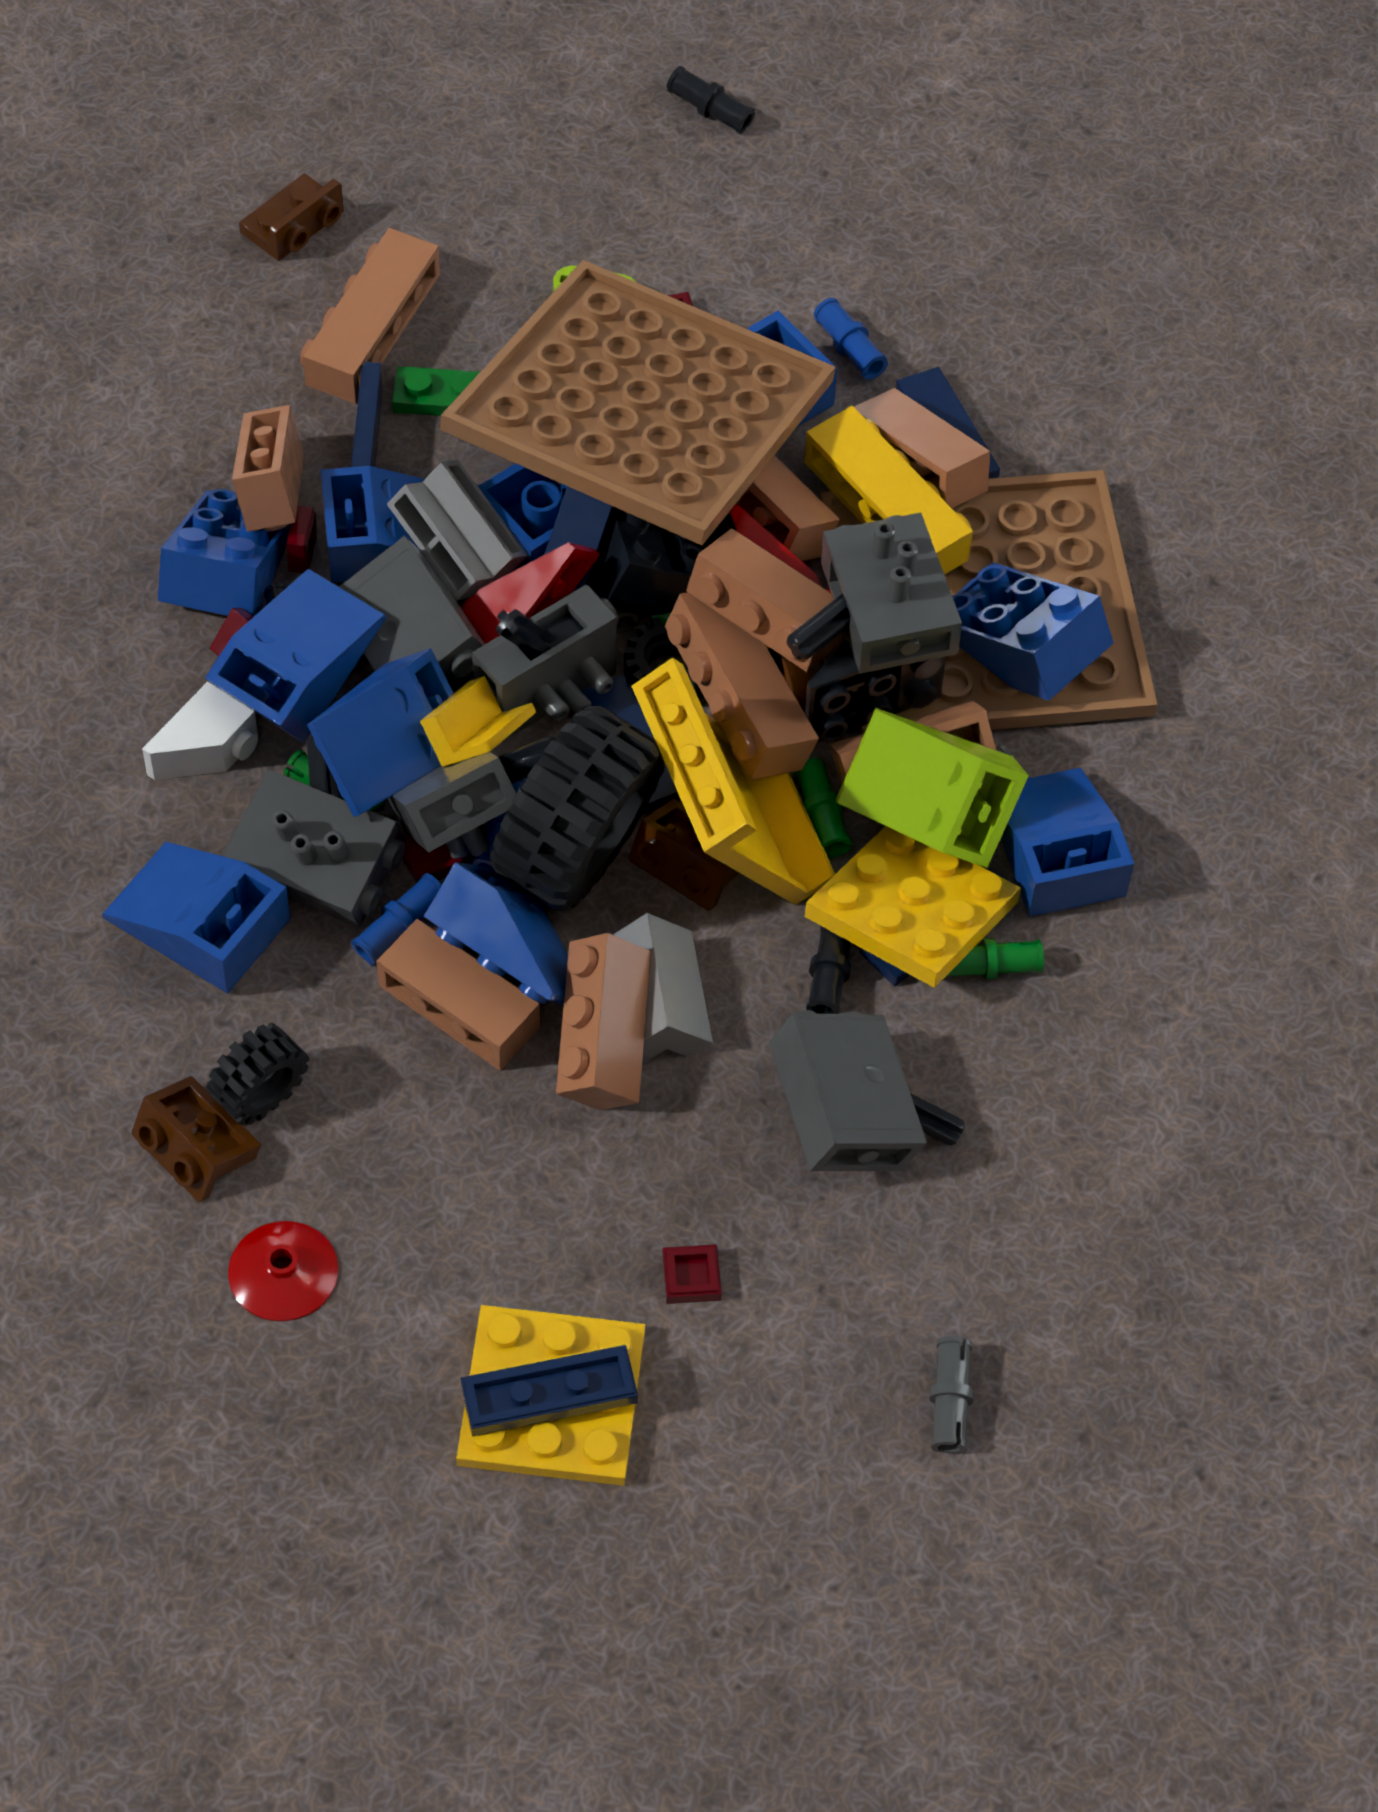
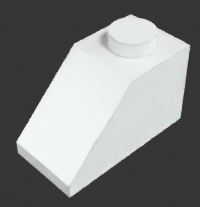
M207 681L142 748L147 775L154 780L227 771L238 759L245 760L248 758L257 745L258 732L255 711Z

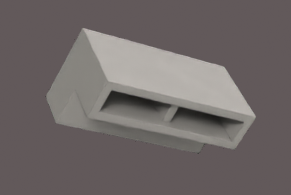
M459 460L441 462L423 482L405 484L387 503V506L456 600L470 598L475 595L480 588L511 573L528 556L527 552Z
M646 913L613 934L651 951L642 1062L652 1059L666 1049L684 1056H692L713 1044L692 931Z

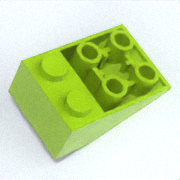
M875 708L838 793L836 802L942 853L988 868L1029 775L1011 755Z

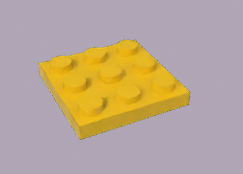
M885 826L806 902L804 917L935 988L1018 903L1021 887L977 864L942 853Z
M481 1305L469 1376L626 1345L638 1390L645 1324ZM636 1404L473 1437L470 1431L466 1407L464 1406L456 1464L460 1467L625 1486Z

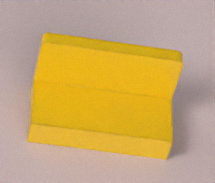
M483 676L467 682L424 717L420 723L441 766L444 767L492 751L536 713L533 704L529 703L502 712L486 677Z

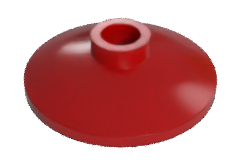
M294 1221L268 1223L248 1233L234 1249L228 1267L229 1284L239 1304L259 1318L278 1322L300 1319L319 1309L332 1294L338 1278L337 1256L328 1239L309 1225ZM279 1257H287L292 1260L291 1264L283 1269L272 1265L274 1260Z

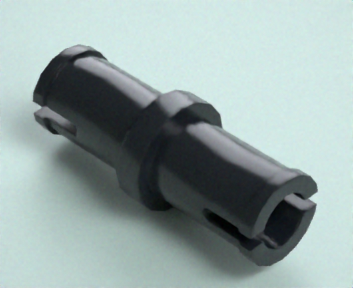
M678 66L667 82V91L697 107L698 114L705 118H708L710 115L736 130L739 134H742L751 125L755 117V109L725 93L724 86L717 82L710 84L687 71L683 66Z
M821 926L818 951L810 961L809 973L813 979L806 1010L814 1011L816 1014H839L843 983L849 979L851 963L847 959L850 942Z

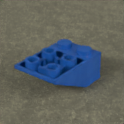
M373 466L320 470L331 583L346 582L403 536L417 547L387 506V503L405 484L423 482L425 479Z
M227 489L206 490L161 547L158 601L228 616L232 608H243L254 617L266 602L264 590L273 583L287 545L292 523L277 531L267 532L266 529H259L247 532L236 493Z
M994 562L983 568L975 578L955 595H952L962 621L959 647L1013 689L1047 701L1051 700L1114 643L1099 595Z
M307 569L231 637L205 679L254 710L258 715L305 743L311 734L307 724L328 708L387 616L310 569Z
M431 648L384 664L307 724L314 738L315 745L321 752L337 783L338 790L345 799L353 817L361 815L441 766L420 721L454 693Z
M1076 768L1028 778L1001 837L1017 886L1021 887L1020 894L1028 917L1126 897L1134 868L1133 858L1119 821L1083 770Z
M165 842L102 913L105 920L227 994L291 920L286 886L243 861L170 842Z
M455 862L424 915L425 918L438 926L435 932L436 935L455 947L462 949L464 945H467L479 953L477 962L487 970L499 976H505L507 972L522 983L518 989L534 1001L546 1004L549 1000L564 1005L568 954L540 902L499 876L493 867Z

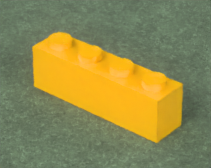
M850 406L806 431L804 463L862 524L884 520L890 516H905L921 512L944 575L969 560L973 530L968 520L961 513H955L941 498L935 485L930 481H925L911 467L906 455L900 450H895L881 436L878 427L872 420L865 419L853 406Z

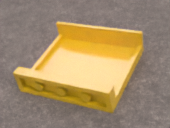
M672 657L631 686L702 849L706 854L794 905L817 892L835 875L790 774L784 773L753 780L749 778L742 763L734 756L731 744L719 722L704 712L682 663Z

